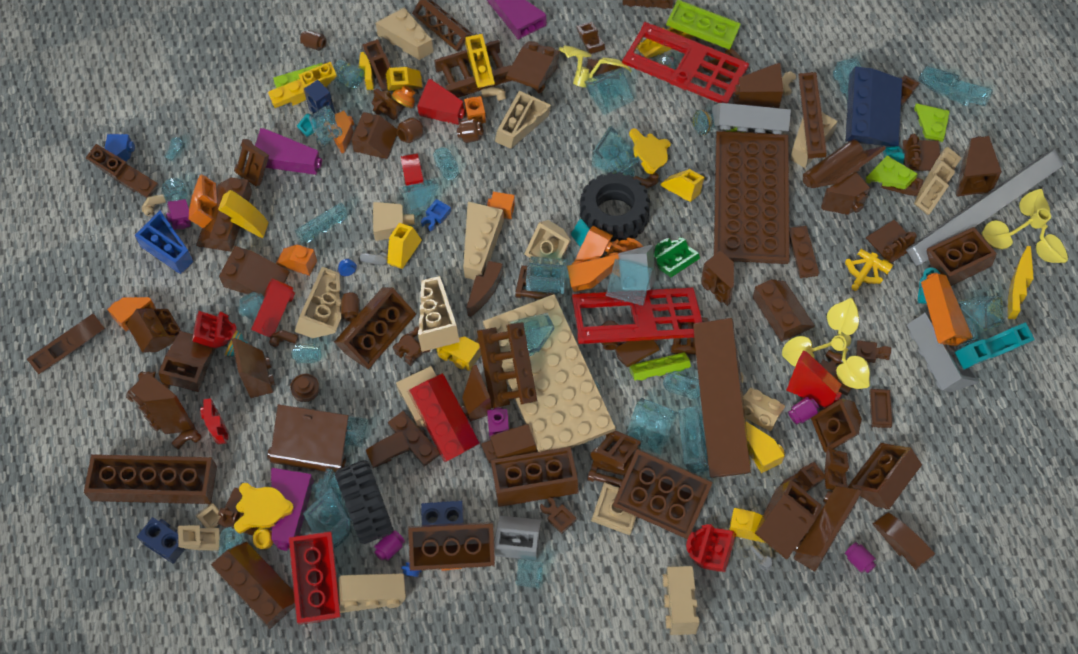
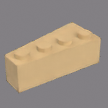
M468 202L463 265L465 278L475 280L476 275L484 277L487 263L491 260L504 222L502 209Z
M440 276L421 281L418 337L422 352L460 342L457 325Z

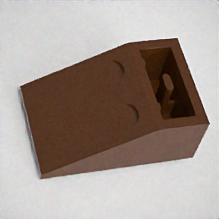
M180 331L165 355L159 370L161 383L199 392L215 348L193 342V334Z
M789 480L775 489L755 534L781 556L788 559L815 522L822 505L792 480Z

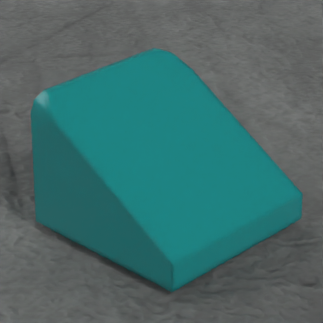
M306 113L297 127L306 137H309L321 129L323 125L315 116Z
M900 146L885 147L886 149L883 151L884 158L889 156L904 165L905 154Z
M582 219L577 222L571 232V236L580 247L590 229Z

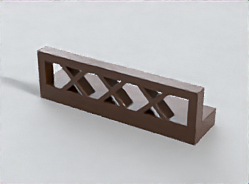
M419 0L412 12L417 19L458 52L465 43V37L474 36L472 32L433 0ZM422 6L426 10V15L424 16L419 14ZM436 16L437 25L431 24V17ZM442 26H448V34L444 35L442 33ZM454 35L461 37L457 45L454 44Z

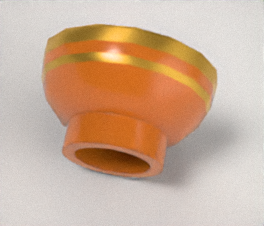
M403 86L391 94L397 102L405 107L413 108L415 105L413 97L415 92L407 86Z

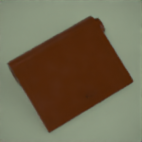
M852 139L803 174V183L810 188L838 184L850 174L860 171V167L886 148L881 146L863 150L860 143Z
M278 404L272 446L267 454L268 459L273 464L335 473L338 469L345 467L346 455L343 453L349 415Z

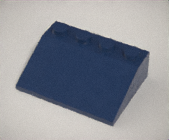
M854 67L849 73L845 142L854 139L863 144L899 146L901 78L873 68Z

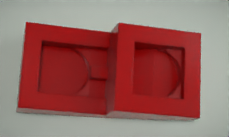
M418 153L400 156L406 186L424 183Z

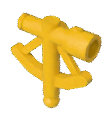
M862 248L857 255L864 259L855 261L846 259L845 261L849 272L856 277L854 284L851 286L853 291H857L863 282L868 284L882 283L883 279L879 277L877 269L888 274L893 267V264L889 263L886 259L880 260L876 253L872 252L870 254ZM865 263L860 272L854 267L856 264ZM871 268H873L874 277L867 276Z

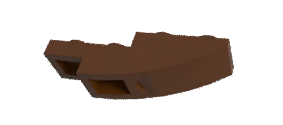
M95 144L86 156L89 162L107 175L145 198L152 196L159 186L157 182L129 166L124 160L98 144Z
M92 313L28 357L27 361L40 374L97 335L105 327L95 314Z

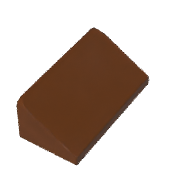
M654 340L627 341L615 348L618 360L626 367L660 350Z

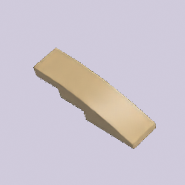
M949 147L944 148L914 202L927 215L931 213L949 187L947 183L954 175V169L961 160V157Z

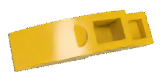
M331 62L298 74L300 79L268 91L274 108L290 102L293 106L305 101L304 88L316 80H319L325 87L328 86L337 77Z

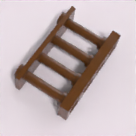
M495 40L485 44L488 56L492 57L497 69L492 70L495 85L477 88L474 76L471 77L466 63L470 62L467 50L435 59L436 73L443 71L447 79L448 85H445L446 90L460 98L481 91V89L512 81L506 79L511 65L504 67L498 55L500 53V41ZM459 66L465 79L455 82L450 68Z
M523 322L506 325L507 331L497 333L496 327L477 330L491 408L510 405L509 399L520 398L521 404L538 401ZM509 339L511 351L501 352L499 341ZM513 359L514 371L504 372L502 360ZM516 378L518 390L508 391L506 380Z

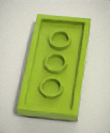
M677 0L666 25L730 50L741 23Z

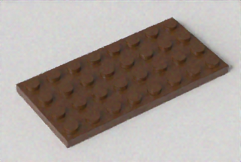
M716 131L713 256L721 250L734 262L789 264L788 135Z

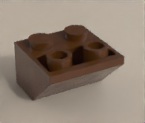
M720 250L704 263L701 284L704 289L710 290L715 295V298L726 306L730 305L734 288V262Z
M136 309L126 324L142 353L158 352L170 346L181 331L169 309Z

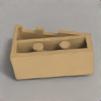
M405 8L376 22L379 37L385 38L391 44L399 46L403 51L418 60L433 53L432 39Z
M519 91L497 130L495 142L512 149L549 116L551 105Z
M822 113L826 144L835 132L837 121ZM802 118L790 160L806 168L813 158L808 159Z
M693 566L667 567L666 574L662 575L663 587H667V595H664V607L668 608L669 615H665L666 629L670 628V635L696 634L699 617H696L697 600H695Z
M404 574L342 575L337 581L340 613L380 607L396 608L406 598Z

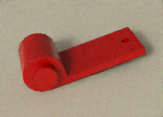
M273 278L270 280L265 291L264 300L252 325V331L269 338L276 332L288 301L291 302L294 298L295 292L292 286Z

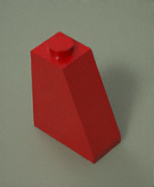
M428 79L417 105L419 116L459 125L460 120L464 119L466 114L463 101L432 79Z
M803 350L786 391L802 398H813L817 404L827 408L840 399L842 393L839 392L842 384L808 352Z

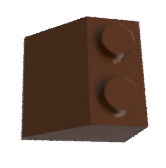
M363 112L351 139L354 152L388 159L397 137V128L380 115Z
M855 172L838 184H834L826 189L821 209L847 215L853 212L857 213L864 208L870 187Z

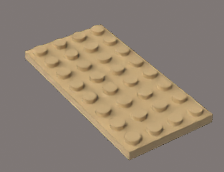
M554 294L483 321L485 329L496 327L497 333L507 331L506 325L524 323L538 401L521 404L520 398L515 400L525 424L528 423L537 452L565 447L573 448L615 431L613 421ZM509 339L499 341L501 352L511 351ZM513 359L502 360L504 372L514 371ZM516 378L508 379L511 391L518 390Z

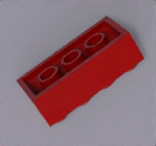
M443 373L407 391L444 462L480 444Z
M332 532L289 537L297 624L305 625L340 618Z

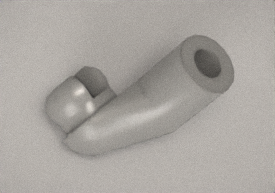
M381 252L379 255L361 253L360 261L385 265L388 262V254L385 252Z

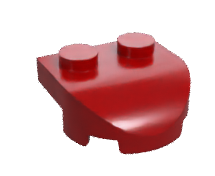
M198 311L192 341L213 348L222 347L233 338L236 332V324H232L228 320L229 316L223 312H219L218 316Z
M203 399V407L200 408L201 418L204 419L205 425L215 443L218 445L227 444L226 440L229 439V432L212 399Z
M712 524L702 525L701 529L695 533L692 532L687 539L686 548L691 559L703 569L726 572L736 536L735 532L714 528Z

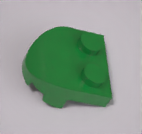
M679 237L678 240L671 241L670 238L660 241L655 246L654 258L658 269L671 278L699 260L700 255L687 245L686 239Z

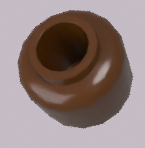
M410 117L398 124L397 136L405 143H412L423 135V124L416 118Z
M475 118L461 121L459 128H457V136L464 143L479 141L482 135H484L482 123L478 122Z

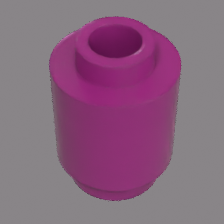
M805 397L791 407L788 415L796 425L799 423L803 424L818 414L817 409L819 406L813 398Z
M394 530L390 535L383 537L374 545V553L381 561L384 559L389 561L403 548L405 540Z
M855 542L844 553L847 556V560L860 573L866 572L868 574L876 566L874 563L876 558L862 544L859 545Z

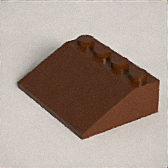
M636 447L612 506L688 539L713 482Z

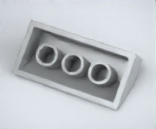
M719 103L712 106L714 126H720V130H731L732 127L737 128V131L748 132V129H754L755 133L772 131V134H783V132L789 131L790 109Z
M925 312L907 324L910 330L909 335L916 341L918 352L925 358L926 366L936 378L935 383L940 390L953 392L979 383L972 367L963 370L955 354L956 351L961 349L959 345L951 346L938 343L930 313Z

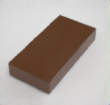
M870 389L871 427L892 428L890 390Z

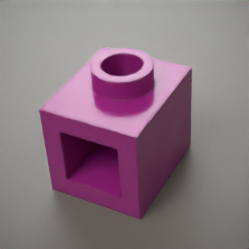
M186 199L167 202L165 217L173 230L191 227V221L188 219L189 208Z
M494 408L487 410L489 438L490 435L509 430L507 409Z

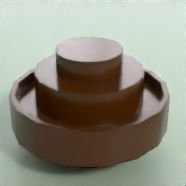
M301 374L292 380L290 390L297 401L309 402L318 396L320 385L317 378L313 375Z

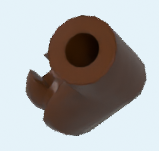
M657 173L650 174L645 179L635 175L633 179H638L642 182V186L644 185L648 189L659 182V175Z
M280 330L270 336L269 344L273 347H278L282 341L295 344L298 335Z
M196 429L183 431L171 444L179 450L188 440L191 439L193 443H197L202 436Z

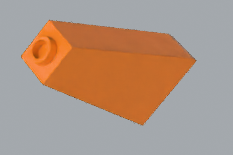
M938 273L928 275L927 279L922 281L921 284L938 343L957 346L972 339V334L947 276Z

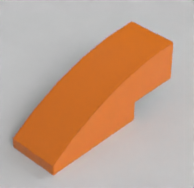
M201 174L192 194L188 219L204 228L213 220L212 208L217 204L216 183Z

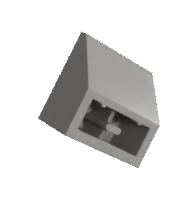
M500 516L494 545L495 556L537 560L541 520Z

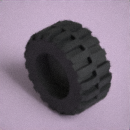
M608 172L607 175L601 174L597 176L596 180L594 178L590 180L589 185H586L580 197V217L589 228L595 226L613 235L612 242L627 240V238L635 239L638 233L641 234L648 224L650 195L647 193L646 187L642 186V182L638 179L634 180L633 176L629 174L627 176L621 172H618V174H613V172ZM609 200H620L628 204L631 210L623 215L613 216L601 211L599 206Z
M361 460L338 469L334 475L359 542L367 544L390 535L394 529L369 462Z

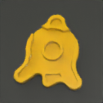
M632 128L629 136L634 142L635 158L638 156L643 161L641 165L646 173L654 174L659 167L664 166L667 162V149L671 144L667 139L659 140L651 133L644 137L637 129Z
M242 483L239 487L242 499L236 505V509L238 512L244 513V515L234 524V529L237 533H243L252 527L269 528L275 526L274 523L292 514L294 506L277 489L271 487L255 488L248 483Z

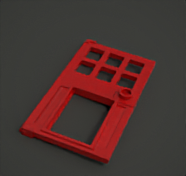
M648 22L643 23L639 34L622 60L623 64L669 82L671 85L691 91L717 103L727 104L734 93L735 85H738L739 77L746 73L750 64ZM643 37L684 53L685 55L677 69H672L635 54L634 52ZM708 55L720 61L716 66L704 61L705 56ZM724 63H728L738 67V70L734 73L722 68ZM702 66L714 72L710 77L698 72L699 67ZM718 74H722L732 78L730 84L717 80L716 77ZM696 77L708 83L703 88L691 83V81ZM712 85L725 89L726 92L724 95H720L711 91L710 88Z
M693 287L572 294L578 344L693 338L694 329H679L678 323L694 322L695 324L702 322ZM671 297H687L688 303H673ZM666 298L667 304L652 305L650 299ZM630 306L634 324L583 327L580 308ZM668 310L670 317H654L653 311ZM675 310H691L692 315L676 316ZM671 323L673 330L658 331L656 324Z

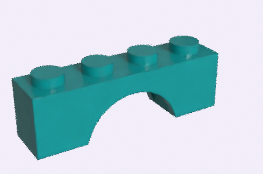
M1025 322L988 339L971 343L956 351L955 354L963 370L1020 348L1035 339Z

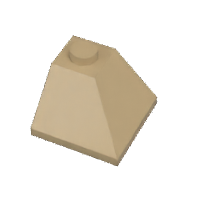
M550 220L539 222L524 255L547 269L557 271L571 239L563 228Z

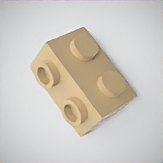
M751 387L743 396L745 418L771 431L777 419L784 411L785 405Z

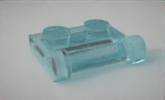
M330 105L321 108L309 117L320 146H326L330 140L342 135V129L337 126L335 114L331 110ZM329 128L330 132L324 135L323 131Z

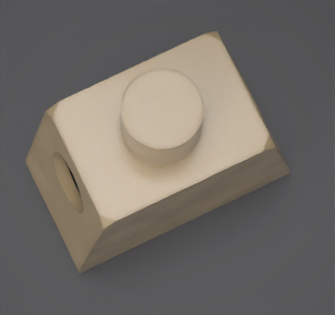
M373 202V233L375 241L389 239L399 223L415 225V215H404L403 205Z

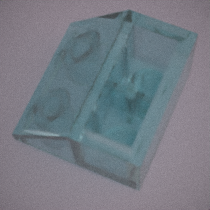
M530 256L526 273V291L564 294L568 259Z
M641 398L635 406L626 435L641 441L640 447L661 455L679 412Z

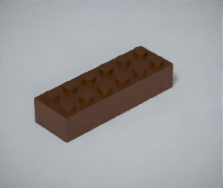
M91 454L84 494L90 501L211 504L217 465L212 457Z

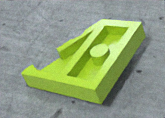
M916 103L914 110L918 114V121L923 128L924 137L943 142L950 111Z
M886 156L865 178V182L871 184V181L882 183V186L906 189L917 178V173L891 157Z

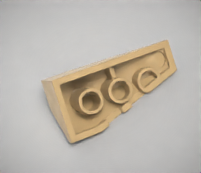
M321 267L300 314L295 332L310 338H317L336 332L341 320L340 273Z

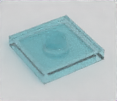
M615 259L606 296L643 306L653 268Z

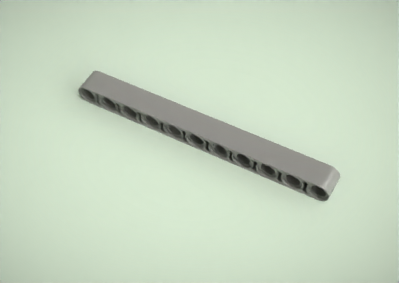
M1055 149L1048 151L909 246L906 251L916 266L929 259L926 252L928 248L972 227H976L1061 168L1064 163Z

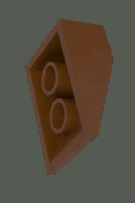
M528 41L518 53L506 75V79L539 89L556 71L560 51L550 46L539 45L535 41Z
M235 246L219 278L225 288L264 300L265 291L270 280L273 278L285 283L290 271L251 250Z
M232 338L238 373L250 398L273 393L272 386L275 385L273 374L269 373V369L272 368L270 358H266L262 350L237 338Z

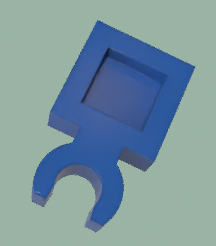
M436 199L426 210V217L422 218L421 226L424 227L425 224L430 223L428 226L429 231H433L435 223L441 224L451 213V207Z

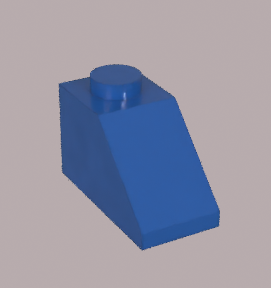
M107 134L104 149L126 162L131 158L135 145L131 141L129 134Z

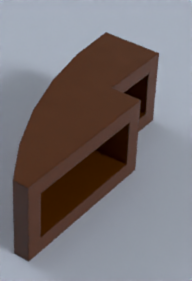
M376 39L363 44L362 51L369 60L371 71L381 90L385 91L388 89L386 73L391 66L379 40Z
M488 261L484 277L476 275L466 307L468 316L472 317L496 291L504 273L502 263Z
M889 512L872 524L899 556L903 555L915 571L930 561L935 555L932 549L913 530Z

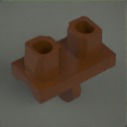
M378 88L373 90L374 98L371 103L374 106L373 112L377 115L383 112L392 120H395L398 117V112L403 109V105L396 100H392L389 91L385 90L382 92Z

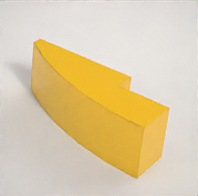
M232 190L225 193L218 210L230 216L231 222L263 238L269 223L263 214L250 202Z

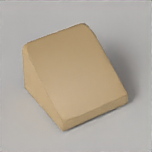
M214 503L209 504L196 515L205 528L217 527L221 516H218L219 510Z

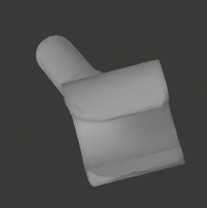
M753 544L750 548L761 560L758 566L767 573L772 568V559L769 556H764Z

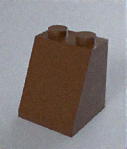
M776 63L739 77L738 85H735L733 104L780 108L783 95L781 63Z
M989 136L971 138L962 158L956 197L988 193L994 189L1002 171Z

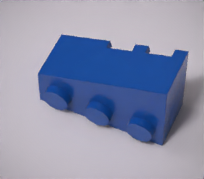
M161 210L134 235L141 248L179 274H182L193 263L188 249L175 233Z

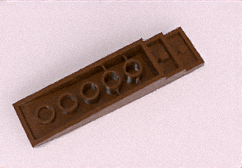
M727 318L693 324L710 478L751 473L740 363L738 360L733 319Z

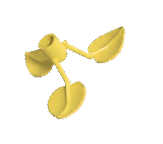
M564 45L559 47L560 52L565 53L567 58L572 56L578 58L577 71L573 84L586 87L588 79H592L593 74L602 63L622 66L630 72L632 71L629 66L623 64L620 60L603 57L592 72L589 73V69L582 67L583 57H591L590 53L571 46Z
M1042 189L1028 193L1019 203L1020 211L1024 215L1030 216L1026 223L1009 232V228L1005 223L991 221L981 233L990 246L996 249H1006L1013 243L1011 236L1030 224L1035 229L1042 228L1040 234L1041 241L1036 244V252L1041 259L1050 263H1065L1068 261L1064 245L1056 236L1048 234L1044 238L1045 229L1048 227L1046 223L1051 219V213Z
M852 298L834 305L828 311L827 321L829 326L834 330H838V335L831 342L812 348V342L808 337L797 336L789 340L783 347V357L795 367L803 350L814 358V351L832 346L837 351H843V363L836 369L839 380L846 386L855 389H864L870 386V369L866 360L856 355L850 356L846 360L847 347L851 344V337L849 335L853 334L859 326V313Z

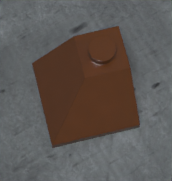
M477 364L472 366L462 396L463 405H461L465 416H468L470 422L488 416L487 410H492L490 396Z
M840 399L813 416L811 420L823 450L827 453L828 448L835 449L859 435L862 418L854 401Z

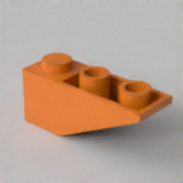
M611 253L603 258L593 257L590 261L586 262L576 261L572 265L567 266L573 291L578 292L592 289L620 266L618 253Z

